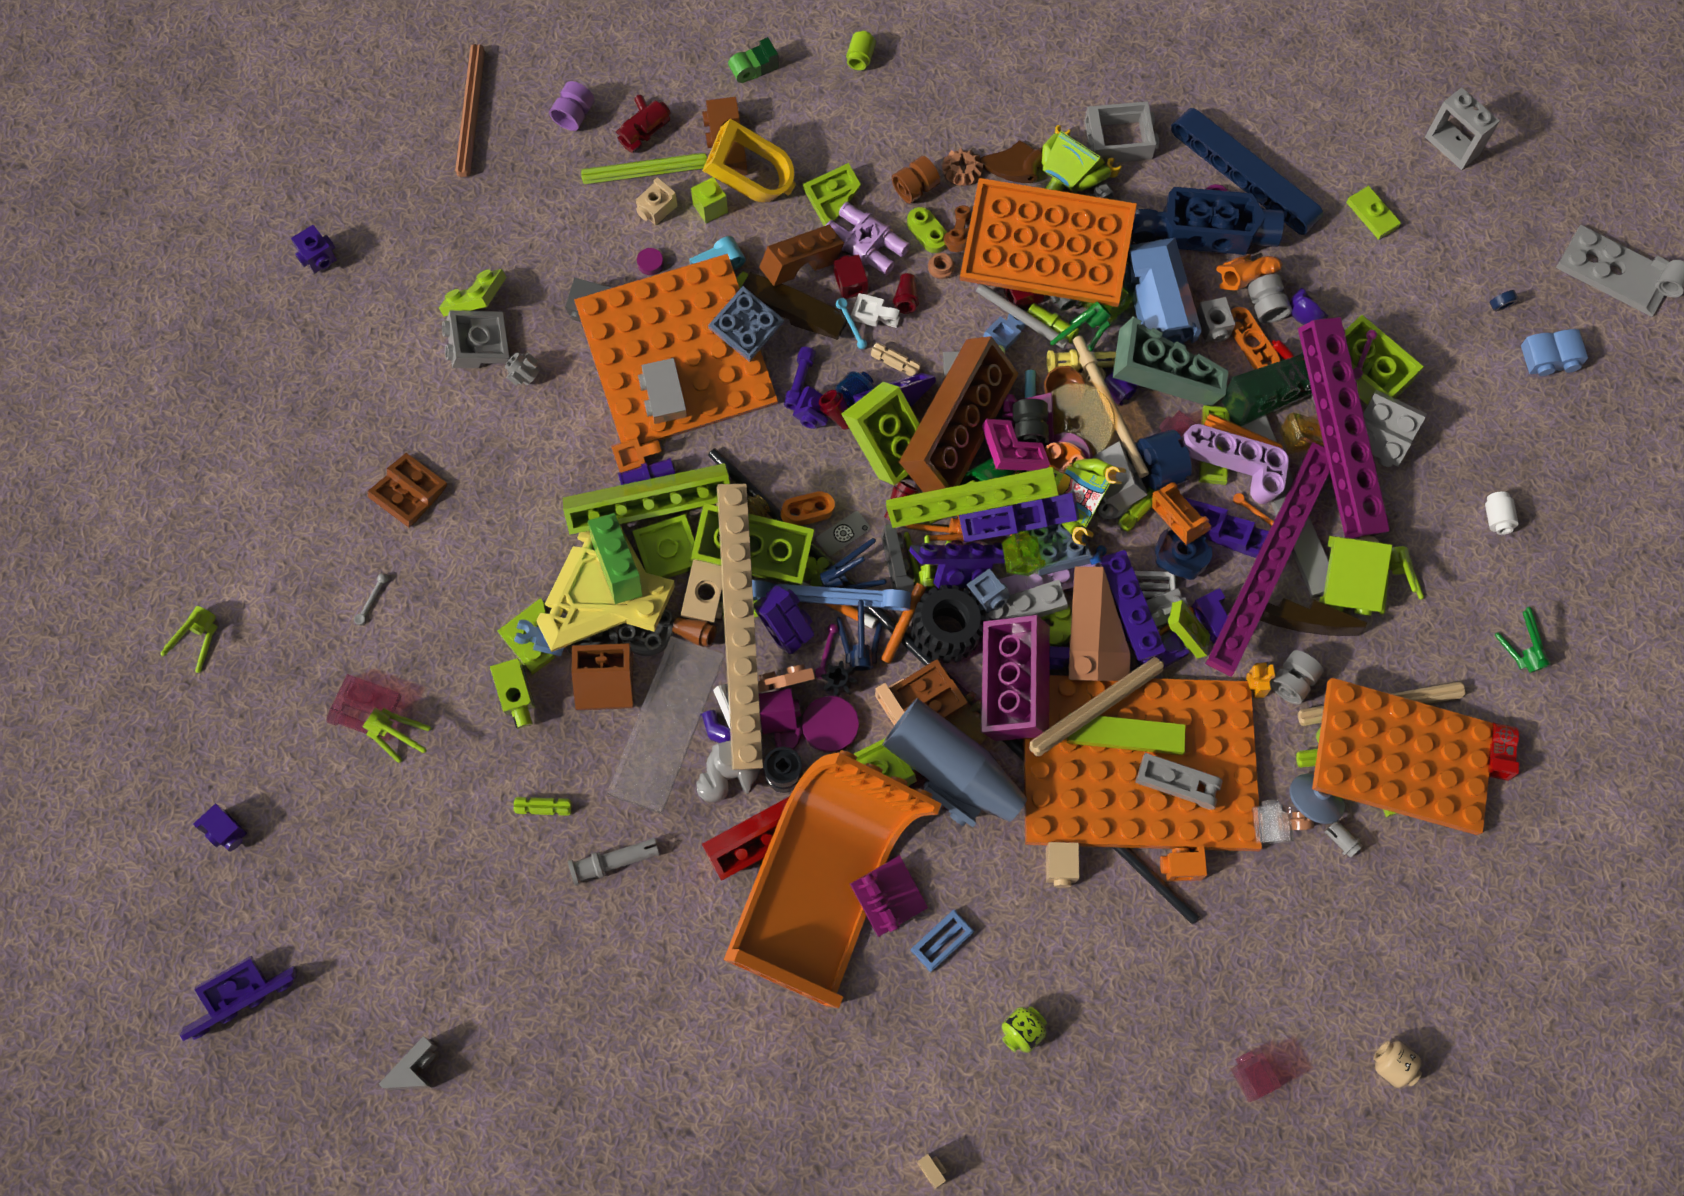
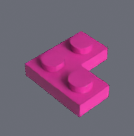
M985 420L982 428L996 469L1034 471L1049 467L1050 463L1043 443L1018 442L1011 420Z

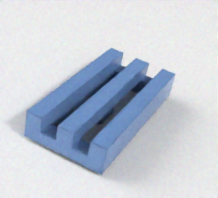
M952 910L910 951L931 973L974 933V930L955 910ZM955 919L957 924L923 954L920 949L949 922ZM963 928L965 932L931 963L928 958L958 930Z

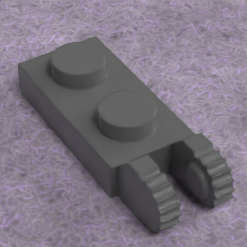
M887 524L882 531L881 540L892 588L912 593L914 589L913 580L906 576L909 574L907 558L902 557L901 549H903L901 532L897 533L896 528H892L891 524Z

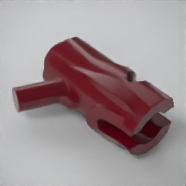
M637 95L634 98L639 111L630 119H627L615 132L620 135L617 138L626 150L634 153L642 146L640 140H650L652 135L670 122L669 115L671 112L664 102L659 103L655 100L647 105L643 95Z

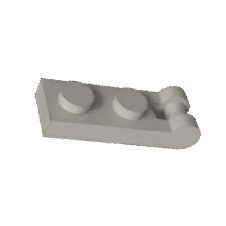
M1147 753L1143 755L1135 783L1197 803L1199 806L1211 810L1216 807V792L1221 789L1223 782L1222 779ZM1198 784L1205 787L1204 793L1196 791Z

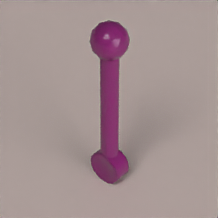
M1369 330L1366 334V344L1357 367L1353 369L1355 380L1360 379L1363 375L1362 367L1372 341L1377 338L1375 330Z
M834 623L828 626L829 635L821 664L815 671L818 679H822L821 675L826 674L825 667L834 634L839 630L838 626Z

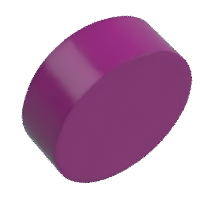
M646 248L639 252L637 255V265L643 274L655 275L662 270L664 263L660 251L654 248Z

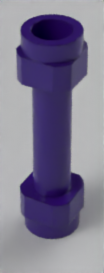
M801 347L798 353L797 363L799 365L792 388L787 391L784 406L787 409L795 410L808 369L813 366L816 351L810 347Z

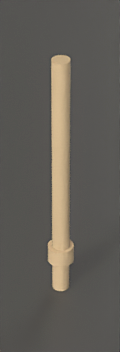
M1083 336L1075 337L1073 343L1080 355L1079 361L1083 369L1088 371L1139 478H1143L1149 474V471L1097 367L1098 361L1095 354L1089 351Z

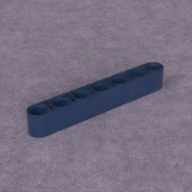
M1189 108L1171 125V131L1177 139L1243 191L1252 193L1258 203L1266 209L1283 210L1284 223L1296 233L1305 235L1323 217V210L1315 201L1197 109Z

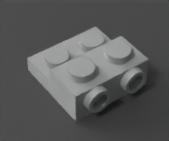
M449 311L447 320L442 322L443 337H448L449 344L445 346L446 360H451L452 368H479L481 363L506 364L508 362L509 352L503 312Z
M1376 390L1363 415L1370 438L1372 455L1377 456V461L1383 466L1392 467V465L1399 467L1427 413Z

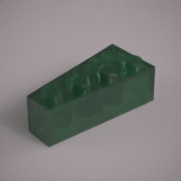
M1303 352L1300 355L1232 377L1222 403L1235 424L1244 426L1312 395Z

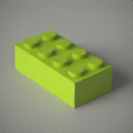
M704 503L691 554V562L698 560L721 566L718 506ZM748 514L752 576L789 585H801L814 529Z

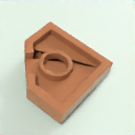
M805 664L786 668L787 674L776 677L775 671L758 675L760 680L758 681V692L815 679L813 669H806Z

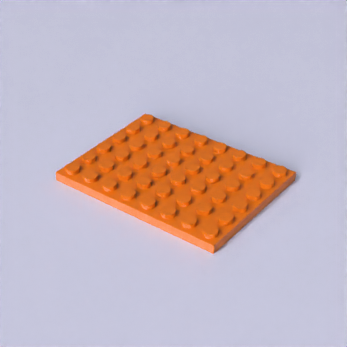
M1049 675V728L1118 681L1069 680V676ZM1153 678L1099 715L1185 724V753L1183 755L1069 744L1066 738L1041 756H1035L1029 749L1030 741L1034 738L1023 739L1024 795L1027 798L1024 805L1025 845H1047L1049 842L1079 843V846L1190 848V850H1195L1198 846H1204L1205 850L1256 852L1262 849L1252 691L1249 690L1248 681ZM1147 753L1222 779L1221 789L1216 792L1215 796L1217 799L1215 809H1206L1197 803L1135 783L1143 755ZM1198 784L1196 791L1204 793L1205 787Z

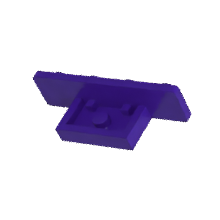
M923 543L922 545H911L909 550L920 564H938L933 582L938 589H940L941 585H947L948 588H952L953 585L959 586V588H968L967 584L989 568L992 570L993 563H1016L1017 556L1003 543H994L993 545H982L979 543H971L970 545H957L954 543L933 545Z
M1122 550L1101 557L1102 561L1099 563L1105 569L1127 643L1131 642L1138 661L1164 654L1165 647L1127 552Z
M251 955L197 985L194 990L208 1011V1014L185 1026L180 1034L183 1041L190 1037L193 1040L198 1039L210 1031V1026L219 1021L221 1024L227 1023L238 1015L237 1011L247 1005L249 1008L259 1005L266 999L265 995L276 990L279 993L286 990L294 983L293 980L297 974L296 968L292 966L266 980Z

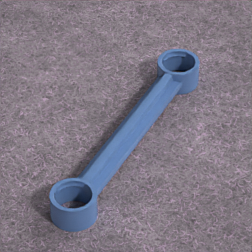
M752 580L753 601L765 597L766 593L774 586H780L786 591L791 589L797 595L800 602L858 606V601L863 600L865 607H879L895 611L910 610L911 592L904 590L886 589L878 591L773 584L766 581Z

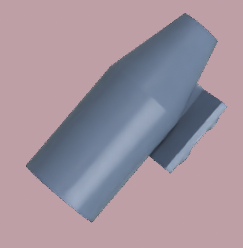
M918 698L903 713L882 744L927 778L923 783L924 790L933 795L932 799L942 803L941 807L942 805L946 807L951 813L950 817L963 827L966 823L974 827L976 824L975 818L981 810L1011 822L1027 801L1026 796L987 749Z

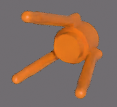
M957 515V518H951L949 527L926 524L906 525L908 529L949 533L929 535L930 541H964L959 515Z

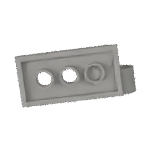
M1580 225L1556 266L1557 269L1651 317L1657 310L1664 295L1676 298L1684 293V261L1672 260L1669 262L1659 256H1656L1652 261L1583 225ZM1586 254H1593L1597 257L1598 262H1590ZM1610 266L1618 267L1622 275L1614 274Z

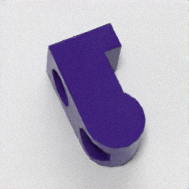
M1220 588L1195 600L1191 606L1197 619L1209 632L1210 640L1214 644L1228 617L1221 605L1226 597Z

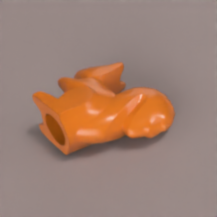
M1251 254L1235 258L1232 261L1217 266L1216 270L1222 274L1223 280L1219 287L1225 290H1239L1259 277L1280 271L1283 263L1280 259L1273 256L1260 257L1254 261H1251Z

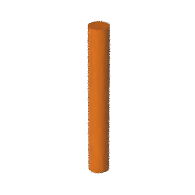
M916 583L911 593L910 610L902 612L880 660L891 664L914 616L916 606L927 587Z

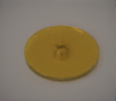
M1070 383L1053 390L1051 393L1053 396L1054 435L1063 432L1076 434L1086 440L1092 449L1093 456L1107 449L1115 431V413L1108 398L1098 389L1083 383ZM1071 419H1079L1078 424L1080 427L1078 430L1075 428L1071 429Z

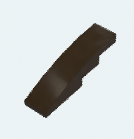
M750 272L742 285L780 317L789 319L790 324L795 327L838 340L848 322L844 313L828 304L784 284L773 286L766 277Z
M1285 598L1282 599L1278 606L1267 603L1260 618V621L1270 625L1298 632L1327 636H1359L1367 625V622L1316 600H1313L1308 608Z

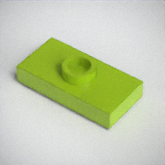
M1369 186L1349 197L1346 202L1378 240L1399 228L1401 224Z

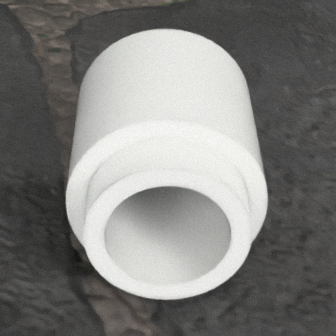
M1508 492L1490 494L1485 503L1490 530L1499 535L1513 532L1514 528L1519 524L1514 499L1510 497Z

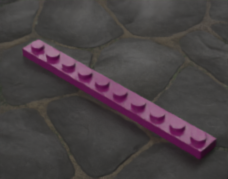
M1314 442L1309 447L1207 658L1206 665L1232 677L1330 472L1324 447Z

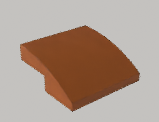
M405 453L387 468V475L368 490V498L410 528L447 487V482L408 453Z
M937 659L889 688L904 712L916 698L920 699L944 718L968 704L954 681L949 678Z

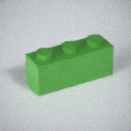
M615 513L588 520L591 542L614 603L618 604L642 597L640 576Z

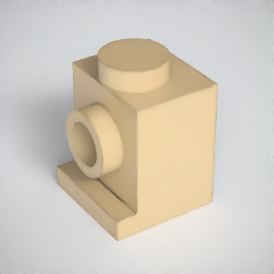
M658 177L654 180V184L636 199V211L639 216L645 221L649 219L654 225H657L678 206L676 193Z

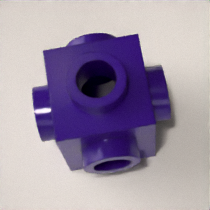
M314 225L291 238L298 251L295 253L297 259L303 267L308 265L314 274L328 268L331 263L337 260L332 252L335 249L333 242L327 234L322 237Z

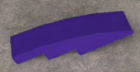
M1075 492L959 515L964 542L1010 535L1020 531L1077 521L1080 518Z
M1185 498L1201 517L1206 516L1209 519L1211 530L1203 534L1207 540L1254 558L1257 557L1269 531L1256 528L1255 522L1229 515L1228 509Z

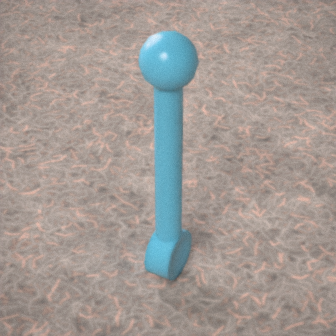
M845 298L838 299L836 307L842 309L858 341L857 347L865 349L867 342L862 339L846 308L847 300Z

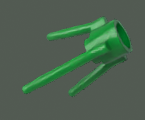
M1097 301L1085 312L1070 321L1069 324L1071 326L1055 337L1050 344L1052 346L1084 322H1087L1093 329L1097 326L1100 327L1088 345L1089 351L1092 352L1104 331L1111 325L1107 320L1112 315L1104 305L1099 304Z
M1527 607L1526 611H1523V617L1533 647L1522 651L1524 657L1521 658L1500 633H1495V637L1515 659L1520 670L1527 667L1528 672L1533 673L1550 666L1551 663L1544 650L1532 608Z

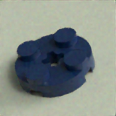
M1166 529L1161 533L1155 546L1156 564L1159 568L1165 569L1173 575L1194 580L1206 570L1211 561V545L1208 547L1204 535L1186 545L1172 529L1169 531ZM1185 548L1188 555H1183L1179 551Z

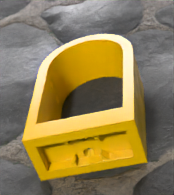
M731 118L720 127L702 170L750 199L763 203L773 201L783 193L789 196L796 184L793 181V163L788 154L780 147ZM734 141L774 165L779 175V185L776 190L764 188L725 165Z

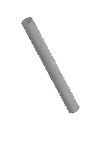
M983 284L978 286L977 293L1050 341L1059 335L1058 332ZM1064 338L1056 343V345L1064 349L1069 340Z

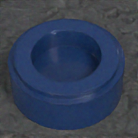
M1509 290L1496 296L1489 303L1493 311L1497 312L1512 306L1519 298L1515 290Z

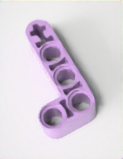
M1201 424L1192 425L1181 436L1182 439L1178 440L1181 447H1187L1190 458L1251 475L1250 494L1255 502L1259 504L1271 502L1285 488L1289 460L1287 453L1279 447Z

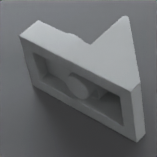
M423 1036L379 1085L387 1090L433 1088L417 1070L419 1067L424 1069L435 1058L433 1052L438 1047L430 1039Z

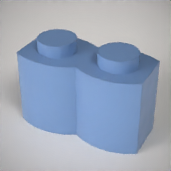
M1579 329L1531 335L1521 344L1529 374L1538 373L1539 376H1547L1554 373L1555 370H1565L1567 373L1579 370L1588 359Z

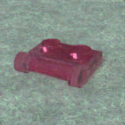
M347 674L329 710L326 721L335 726L340 724L367 734L368 730L362 727L365 721L343 714L345 706L367 714H371L375 707L381 711L383 708H386L394 713L402 696L398 692Z

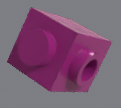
M791 688L759 693V710L763 734L797 729L796 717L801 716L798 699L793 700Z

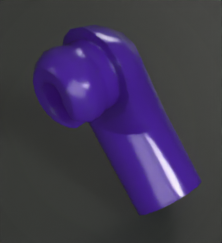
M715 710L702 713L706 732L710 740L717 743L731 741L730 728L719 724Z

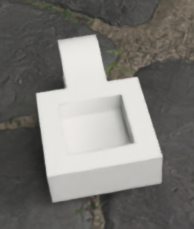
M862 293L858 294L851 313L853 321L877 327L880 320L885 325L897 328L900 317H898L899 310L884 307V299Z

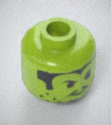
M1018 1007L1002 1023V1031L1005 1034L1002 1040L1013 1052L1019 1049L1022 1052L1030 1053L1046 1037L1047 1031L1045 1026L1047 1022L1033 1007Z

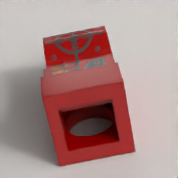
M1493 722L1488 764L1489 777L1509 781L1519 774V762H1516L1519 730L1517 727Z

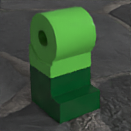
M767 37L759 41V46L733 55L728 61V66L739 83H744L779 69L778 53Z

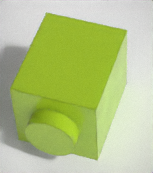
M714 177L691 188L693 205L705 223L728 213L727 197Z

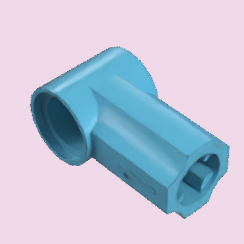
M726 236L718 240L712 249L690 258L689 261L691 265L728 254L732 268L736 270L745 263L746 258L734 237Z

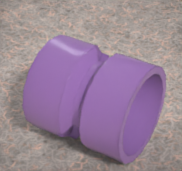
M568 81L560 92V98H557L551 107L549 115L560 127L576 131L584 120L585 114L593 105L595 98L592 92L584 85Z

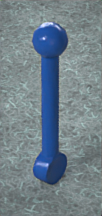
M1099 545L1096 548L1095 557L1089 559L1091 565L1102 561L1101 556L1107 553L1105 546Z

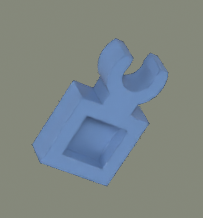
M1008 314L1007 320L1000 316L985 331L983 337L992 336L998 346H1003L1006 351L1020 337L1021 330L1025 328L1026 324L1016 320L1011 314Z
M519 620L517 629H522L527 634L517 633L514 639L515 642L519 644L533 642V650L557 656L562 655L564 647L551 652L538 625L535 627L527 620Z

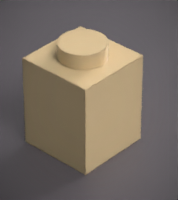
M1049 842L1046 846V883H1054L1056 888H1070L1072 883H1076L1079 879V843Z

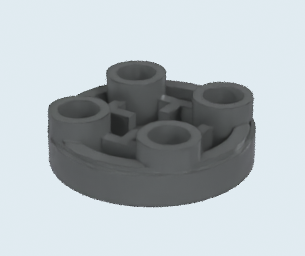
M665 607L655 632L623 623L618 625V633L623 644L630 643L634 654L651 656L662 652L672 642L674 637L672 622L674 623V619L670 610Z

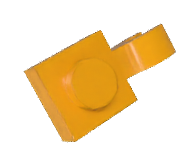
M1267 662L1255 663L1249 673H1247L1246 681H1248L1249 690L1253 692V698H1264L1270 692V680L1276 677L1273 664L1267 667Z

